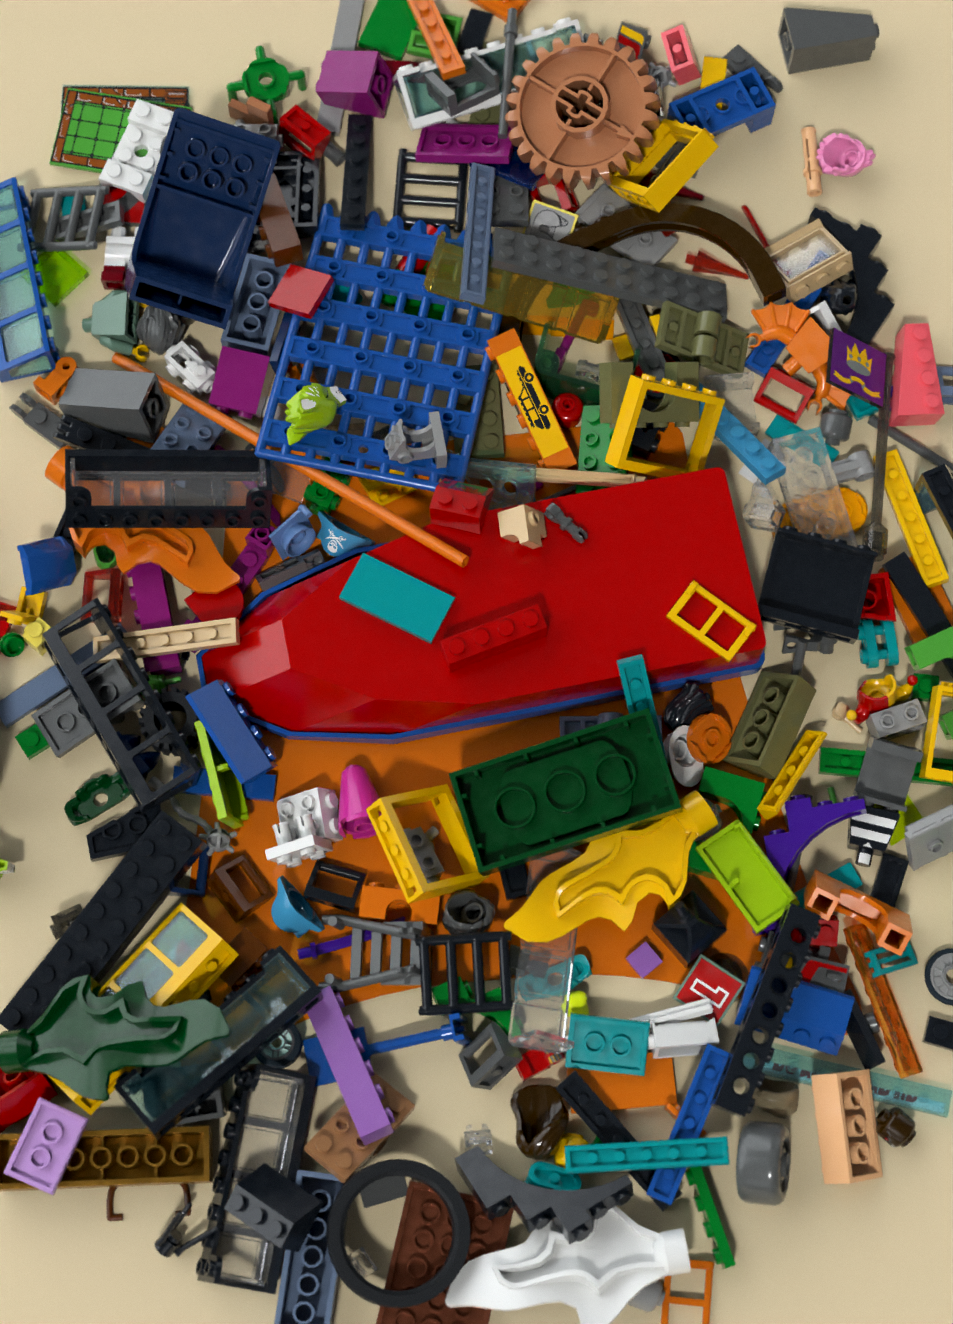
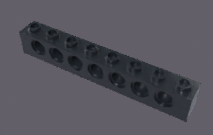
M792 903L785 907L710 1105L738 1117H745L746 1113H751L755 1104V1099L752 1098L756 1088L759 1089L765 1077V1074L762 1073L765 1062L769 1063L774 1054V1048L771 1047L774 1038H779L784 1027V1023L781 1022L784 1012L788 1013L792 1006L793 998L790 996L793 988H798L802 980L803 973H800L803 962L807 963L811 956L812 948H809L812 938L816 939L822 926V924L818 923L820 915ZM793 929L798 930L802 935V941L799 944L791 939ZM784 954L792 958L793 964L791 968L783 966L781 958ZM774 979H779L783 983L781 993H776L773 990L772 982ZM766 1003L770 1004L774 1009V1014L771 1018L765 1017L762 1012V1008ZM756 1028L764 1033V1040L761 1044L753 1039V1032ZM747 1053L751 1054L755 1059V1064L751 1069L745 1067L743 1063V1058ZM736 1079H741L745 1083V1090L742 1094L736 1093L733 1088Z

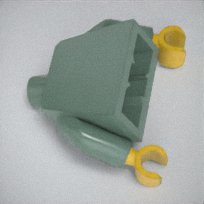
M113 290L101 301L93 304L92 317L82 320V328L86 333L91 332L92 336L98 339L102 346L128 356L134 354L139 362L144 363L147 361V357L140 356L138 353L140 351L149 353L148 347L146 345L133 347V344H137L136 326L139 316V305L143 308L149 305L130 300L126 290Z

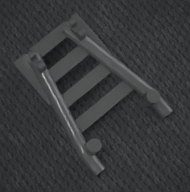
M342 914L322 916L323 925H330L338 930H343L345 926L352 927L350 979L343 981L338 976L327 974L325 982H319L318 984L320 990L331 986L333 993H338L377 983L391 986L421 985L419 946H416L414 939L418 936L433 935V931L425 922L401 921L381 923ZM364 930L372 931L370 974L362 976ZM383 934L391 935L390 970L382 971ZM403 938L411 939L410 965L402 967ZM429 946V948H430L431 977H432V952H433V946Z

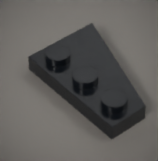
M161 804L144 813L137 806L119 819L112 820L87 834L90 860L95 862L127 855L161 812Z

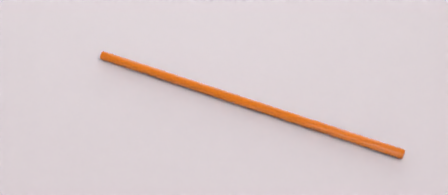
M116 352L112 357V362L126 371L154 373L123 354ZM156 374L164 393L256 446L259 437L257 432ZM266 446V449L281 451V448ZM285 463L463 568L467 565L469 556L322 470Z

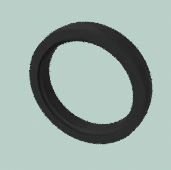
M406 1159L380 1161L363 1168L353 1175L335 1197L327 1221L326 1240L328 1253L340 1279L362 1299L388 1308H407L420 1305L443 1292L462 1269L470 1244L468 1212L457 1189L445 1176L435 1169L420 1162ZM390 1176L410 1177L423 1182L433 1189L444 1202L452 1224L451 1247L443 1266L426 1283L403 1291L386 1290L364 1279L352 1265L344 1244L345 1219L354 1199L371 1183Z

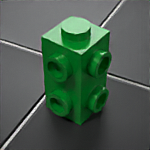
M325 457L324 460L330 461V458ZM322 470L349 486L351 481L350 475ZM315 481L312 485L308 484L303 496L306 507L317 516L319 511L330 515L332 510H337L341 501V497Z

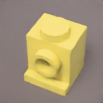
M38 617L35 622H30L25 627L24 634L22 635L24 642L43 656L47 651L42 644V634L52 627Z

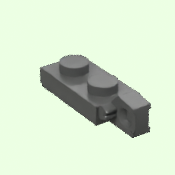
M317 548L303 556L299 555L256 575L255 578L264 592L302 574L308 569L311 570L325 563Z

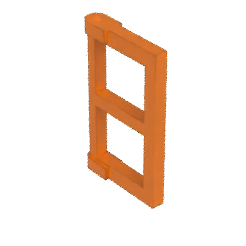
M689 1260L690 1268L706 1270L704 1300L670 1296L671 1276L667 1275L664 1277L663 1290H665V1298L662 1303L661 1324H668L669 1303L703 1307L702 1324L710 1323L714 1262L710 1260Z

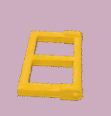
M694 580L666 616L728 662L732 660L757 627L756 624L750 622ZM695 592L717 607L700 631L677 616ZM723 612L746 627L728 651L705 636Z

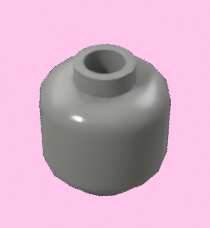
M659 1279L644 1287L628 1304L645 1312L653 1311L656 1306H661L665 1298V1290H662L661 1280Z

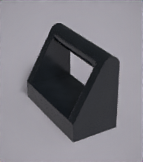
M317 859L303 895L307 900L355 914L367 874ZM324 871L357 881L358 883L352 898L316 888L315 884L319 872Z

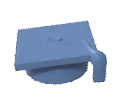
M300 504L298 510L269 535L282 560L288 556L296 557L303 554L311 547L315 540L316 532L308 519L313 514L304 504Z

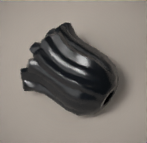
M837 278L830 283L831 285L821 287L820 303L826 301L832 313L846 316L853 309L857 308V302L859 301L858 290L852 279L845 282Z
M686 682L682 691L665 707L663 711L664 723L674 731L682 725L690 726L692 721L700 714L714 711L710 694L708 692L703 694V691L699 689L698 683Z

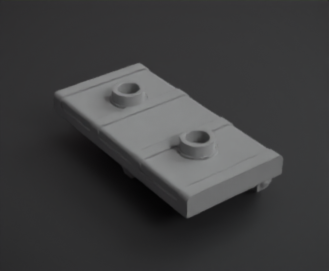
M603 183L575 214L579 215L578 222L582 226L587 227L595 223L600 217H609L634 206L622 199ZM666 231L649 232L630 237L610 247L628 260L656 266L673 249L678 239Z
M953 804L905 826L904 835L909 866L913 871L953 852Z

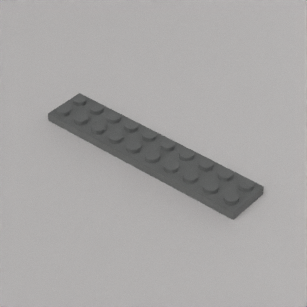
M498 227L494 229L492 235L491 267L662 308V303L668 300L697 313L701 311H714L722 316V323L727 318L726 284L533 235L514 232L509 229Z

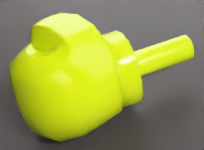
M573 991L564 996L563 1004L561 1005L564 1016L570 1017L571 1013L589 1015L587 995L584 991Z

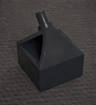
M693 890L658 919L651 928L685 968L693 963L701 953L703 954L723 937L728 930Z

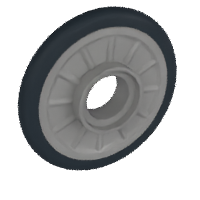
M948 948L935 953L929 959L924 977L931 995L941 1003L953 1006V984L948 982L946 978L947 972L953 970V948Z

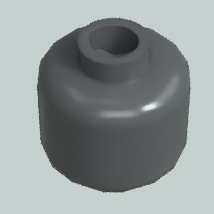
M829 409L828 412L823 413L821 416L818 434L821 438L825 439V444L839 446L840 442L849 440L853 420L848 416L847 411Z

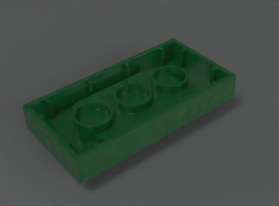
M649 708L449 773L478 871L482 876H487L683 812Z

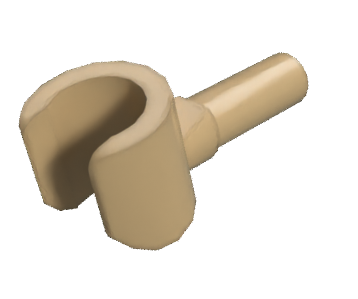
M842 702L836 704L832 711L833 718L844 721L859 734L863 729L846 717L849 707Z

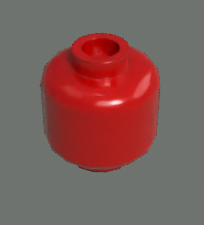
M562 393L552 403V410L561 428L569 429L575 427L582 419L583 403L573 393Z

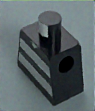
M866 806L867 814L848 818L847 848L858 851L855 864L870 867L873 855H884L900 818L899 813Z

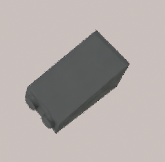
M784 8L778 37L788 74L870 60L872 51L875 50L876 38H879L878 24H874L872 15Z
M75 368L72 377L68 380L63 396L59 399V407L63 414L107 432L149 443L155 442L170 408L156 373Z

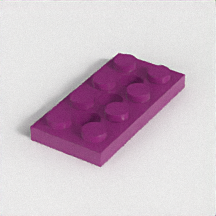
M434 124L422 128L415 152L416 162L510 164L514 147L509 139V132L512 128L508 126V137L500 139L498 137L499 125Z

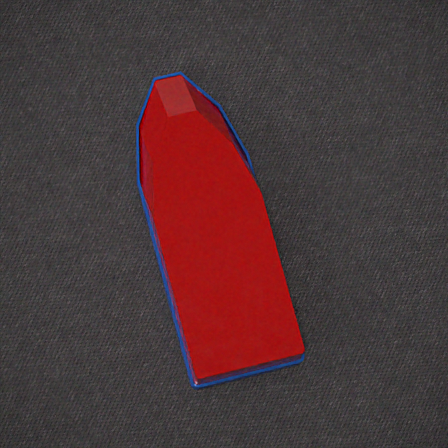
M715 467L525 503V505L543 512V514L551 503H555L566 517L570 516L573 519V523L577 527H581L586 531L588 538L584 539V543L575 541L566 530L562 531L559 528V524L550 521L545 515L544 521L547 537L541 539V547L532 549L520 544V541L511 542L500 536L497 513L520 506L514 505L488 510L481 534L432 523L421 528L469 556V561L463 568L408 535L387 543L355 548L261 592L242 612V617L239 620L240 645L204 649L196 655L201 687L215 680L228 681L235 691L233 696L237 703H242L249 713L248 720L252 725L255 724L259 728L289 740L398 744L624 700V691L616 661L642 654L652 694L683 688L686 682H695L701 685L757 673L764 663L766 638L726 474L722 468ZM363 553L455 597V601L432 644L339 599L344 586ZM693 580L750 622L757 625L756 630L752 632L730 662L723 659L666 617ZM695 592L677 616L700 631L717 607ZM538 604L548 627L546 637L449 672L440 649V640ZM723 612L705 636L728 651L746 627Z

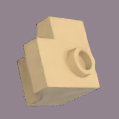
M523 504L497 513L500 536L511 542L520 541V544L532 549L542 546L541 539L547 537L543 512Z

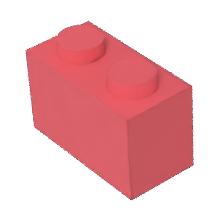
M680 25L660 33L672 74L679 86L700 78L701 74L691 40L684 26Z

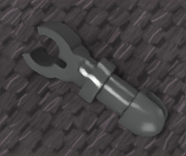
M551 503L546 508L544 515L550 521L559 524V528L562 531L566 530L578 543H584V539L588 538V534L581 527H577L570 516L566 517L555 503Z

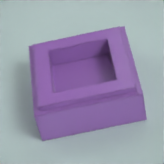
M644 942L625 959L641 979L645 978L663 962L647 942Z

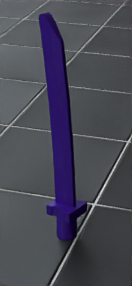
M402 916L390 922L405 921V917ZM364 930L363 942L371 940L372 931ZM352 935L315 945V942L309 943L310 947L297 949L299 960L312 957L313 960L318 959V955L349 947L352 945Z

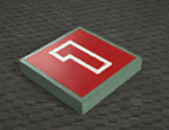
M701 953L673 999L683 1005L709 998L712 1003L713 1012L701 1017L707 1021L715 1018L716 1027H718L746 982Z

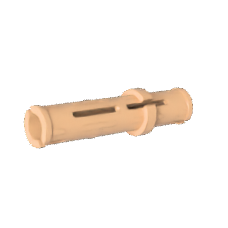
M805 127L801 130L805 163L803 176L806 178L807 195L809 197H817L822 194L820 178L822 168L819 166V159H816L818 155L816 129L814 127Z

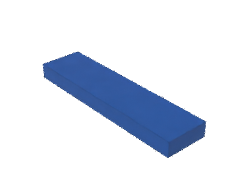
M174 766L173 779L183 773L181 766ZM200 768L197 784L181 794L212 796L206 769ZM264 774L254 782L241 784L245 799L274 802L277 776ZM185 780L184 782H182L181 784H179L178 786H176V787L173 788L172 790H174V789L178 788L179 786H181V785L187 783L188 780Z

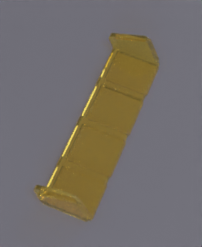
M441 231V234L437 236L427 265L423 286H425L428 292L463 302L465 300L459 299L463 248L444 242L446 232ZM489 256L484 305L469 301L465 302L505 316H514L521 321L554 331L559 330L564 332V334L600 344L606 339L619 298L491 267V256Z

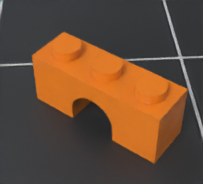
M370 882L369 886H362L359 918L383 923L386 922L387 913L392 906L403 904L412 912L411 921H423L429 928L437 929L441 896L408 904L400 885H395L393 889L384 888L382 883Z

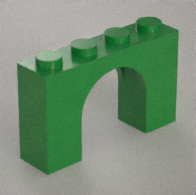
M705 766L698 789L700 795L705 799L729 806L751 835L753 830H758L761 816L757 815V807L767 793L763 791L765 783ZM693 842L689 852L687 872L717 880L702 857L695 850V847L701 843Z

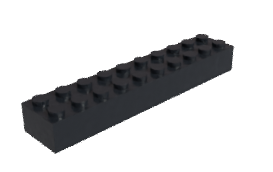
M161 810L1 1012L0 1024L7 1030L29 1029L45 1012L59 990L73 978L89 974L96 982L100 983L208 845L168 813Z

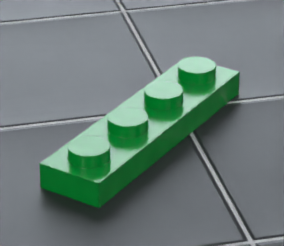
M687 1167L684 1174L688 1185H693L697 1195L693 1199L697 1211H703L706 1222L702 1223L708 1239L712 1237L715 1248L712 1249L714 1260L717 1265L721 1264L723 1269L734 1266L736 1264L702 1168Z

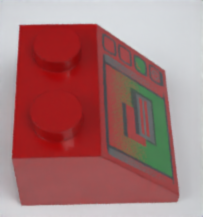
M444 478L436 486L429 507L431 523L481 534L494 489Z

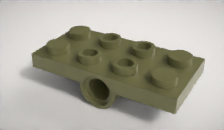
M667 300L662 303L655 348L690 362H699V365L739 380L743 377L749 338H745L749 334L722 323V316L717 312L701 311L697 313Z

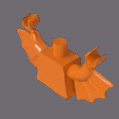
M769 302V305L763 309H752L751 313L763 330V333H751L746 336L745 339L749 337L756 339V344L748 348H756L764 340L766 342L778 340L787 345L786 350L792 357L782 367L791 377L803 367L809 374L812 372L817 382V388L814 393L816 396L809 401L807 412L810 405L816 404L819 407L816 413L818 415L822 409V398L827 399L840 410L846 411V401L851 394L826 382L830 337L812 317L805 322L811 311L809 309H799L793 302L785 305Z

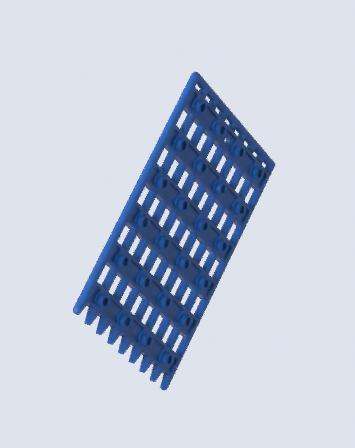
M323 204L318 221V231L314 234L305 268L332 275L334 282L312 319L292 314L256 444L255 456L435 492L436 486L439 484V479L446 478L464 482L492 364L485 348L488 347L487 340L499 334L513 273L491 267L493 233L490 235L488 272L501 274L502 278L499 289L487 287L486 300L484 305L459 299L465 230L461 232L457 240L451 239L449 227L443 224L437 228L438 230L434 235H428L426 223L423 220H419L414 223L410 231L404 230L403 220L398 215L394 216L386 226H381L380 216L376 211L370 212L365 217V231L340 230V217H334L331 204ZM322 241L337 243L333 258L319 255ZM346 245L360 248L357 262L342 260ZM369 250L384 252L380 267L366 264ZM393 254L407 257L404 271L390 269ZM417 258L431 261L428 276L413 273ZM440 263L455 266L451 280L437 278ZM335 285L350 287L346 302L332 300ZM359 289L373 292L370 307L356 304ZM383 294L397 296L394 311L379 309ZM407 298L421 301L418 316L403 313ZM431 303L445 305L442 320L427 318ZM454 308L469 310L466 325L451 322ZM478 312L493 315L489 330L475 327ZM301 320L315 323L311 338L297 336ZM325 325L339 328L335 343L321 340ZM348 330L363 332L359 348L345 345ZM373 334L387 337L383 352L369 350ZM397 339L411 341L407 357L393 354ZM421 343L435 346L432 362L417 359ZM445 348L459 351L456 366L441 363ZM469 353L483 355L480 371L465 368ZM290 361L304 364L300 380L285 377ZM314 366L328 369L325 383L321 384L324 387L334 386L338 371L352 373L349 389L338 387L347 399L344 405L337 408L336 414L342 415L338 431L323 428L315 430L290 446L287 439V429L292 423L274 419L278 403L286 404L303 386L313 383L310 382ZM362 375L377 378L373 394L358 391ZM386 380L401 383L397 399L382 396ZM410 385L425 387L422 403L407 401ZM435 389L449 392L446 408L431 405ZM459 394L474 397L470 413L456 410ZM439 411L446 448L449 436L463 438L464 441L461 454L447 453V467L437 469L435 458L414 460L406 464L389 460L385 441L373 439L372 435L376 422L390 424V433L392 425H395L399 419H402L403 425L407 428L423 429L428 426L429 412ZM351 417L366 420L362 436L347 433ZM415 442L412 443L411 446H407L411 448H421L422 443ZM266 446L281 448V451L266 449ZM365 447L368 449V452L360 453L359 449ZM291 450L304 452L306 455L300 456L290 453ZM315 456L330 457V461L316 459ZM340 460L355 462V465L342 464ZM365 464H366V465H371V466L380 467V469H379V471H378V470L367 469V468H364V467H365ZM392 469V470L402 471V472H405V473H404V476H403V475H398V474L389 473V470ZM414 474L428 476L429 480L414 478Z

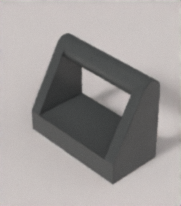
M491 1022L459 1053V1058L471 1087L491 1090L523 1059L520 1050L496 1022ZM492 1037L497 1051L479 1066L472 1055Z

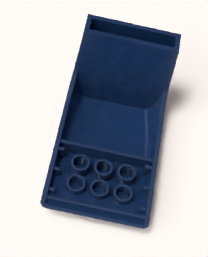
M183 108L175 109L127 267L125 288L130 300L226 329L233 308L234 291L281 145L279 141Z

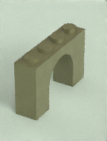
M633 362L599 363L600 423H609V428H615L630 375H633ZM699 362L665 363V378L676 381L677 386L682 387V383L697 386L696 390L699 391ZM664 393L661 403L654 410L647 411L643 407L641 408L636 428H646V423H653V428L668 427V422H675V427H690V422H699V401Z

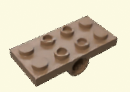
M374 1073L375 1075L370 1078L373 1085L379 1083L385 1098L380 1101L384 1109L390 1108L395 1119L391 1126L393 1131H395L412 1113L415 1105ZM345 1103L304 1146V1151L345 1184L369 1158H374L382 1150L390 1135L364 1146Z

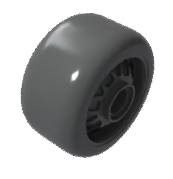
M747 1122L742 1128L737 1150L736 1185L738 1195L746 1203L770 1206L779 1205L785 1199L790 1177L791 1140L789 1130L780 1123Z

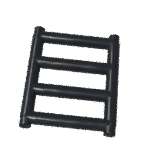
M403 148L399 149L393 217L400 216L405 227H412L415 222L423 220L426 224L435 228L446 224L449 229L460 234L464 224L468 163H430L459 165L458 177L406 174L407 162H427H416L415 153L407 152ZM405 183L457 187L456 198L404 195ZM403 205L455 208L454 220L402 217Z
M495 931L415 937L416 946H419L422 1006H419L418 1011L419 1016L516 1010L515 1000L512 1001L509 941H511L512 932ZM498 942L501 1001L486 1002L482 943ZM456 944H472L475 1002L459 1003ZM445 945L449 1004L433 1005L429 946Z

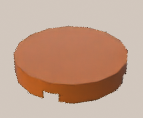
M705 713L700 714L692 721L688 728L686 739L687 748L696 761L704 764H715L727 756L732 743L729 742L732 731L727 720L718 714Z

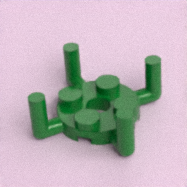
M259 45L255 48L256 60L249 64L246 71L244 70L242 80L227 84L229 102L231 99L238 101L237 91L244 90L248 98L251 96L271 105L274 124L279 125L275 103L287 97L291 81L297 80L298 89L305 91L307 89L306 75L303 70L288 72L283 64L277 63L275 59L266 58L264 47ZM264 77H269L272 79V82L268 85H263L260 83V80Z

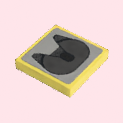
M533 200L528 214V227H524L522 234L558 241L573 233L579 215Z

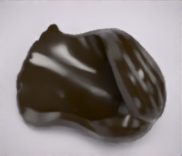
M529 1085L518 1090L510 1100V1107L516 1119V1144L521 1153L528 1158L536 1160L550 1158L558 1151L569 1122V1113L563 1103L562 1096L551 1085Z

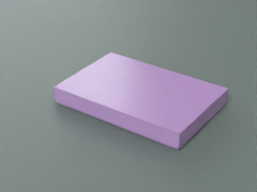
M39 1097L3 1173L54 1195L89 1119Z

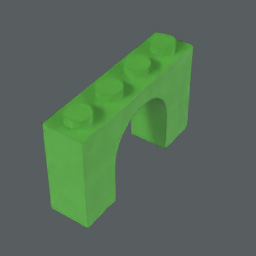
M953 626L904 648L914 671L945 658L953 659ZM952 709L939 715L938 720L946 740L953 739Z

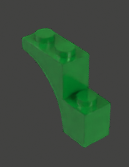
M458 976L459 1003L475 1002V998L470 999L469 997L473 995L467 980L462 982L461 977ZM447 982L432 988V997L436 1005L449 1004ZM500 987L485 993L486 1002L501 1001ZM511 1010L476 1013L496 1022L512 1042L521 1038L522 1034L520 1031L524 1030L518 1015L513 1017Z

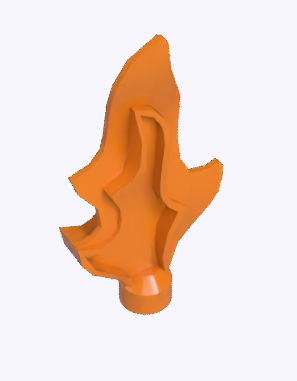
M69 445L62 447L54 454L45 470V477L64 491L65 449H73ZM161 481L120 482V506H165L164 483ZM72 482V486L85 487L91 492L92 506H114L113 482ZM171 483V489H172L174 486H176V485L173 484V483ZM69 528L75 549L85 559L93 548L105 545L115 552L117 566L123 575L139 564L151 562L161 566L180 583L197 593L218 594L240 582V576L224 562L210 535L203 528Z

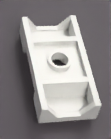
M137 99L127 118L129 124L112 159L108 158L99 176L100 185L114 186L128 191L140 202L145 203L161 156V141L167 136L174 112ZM140 149L148 151L144 157H137L135 154Z

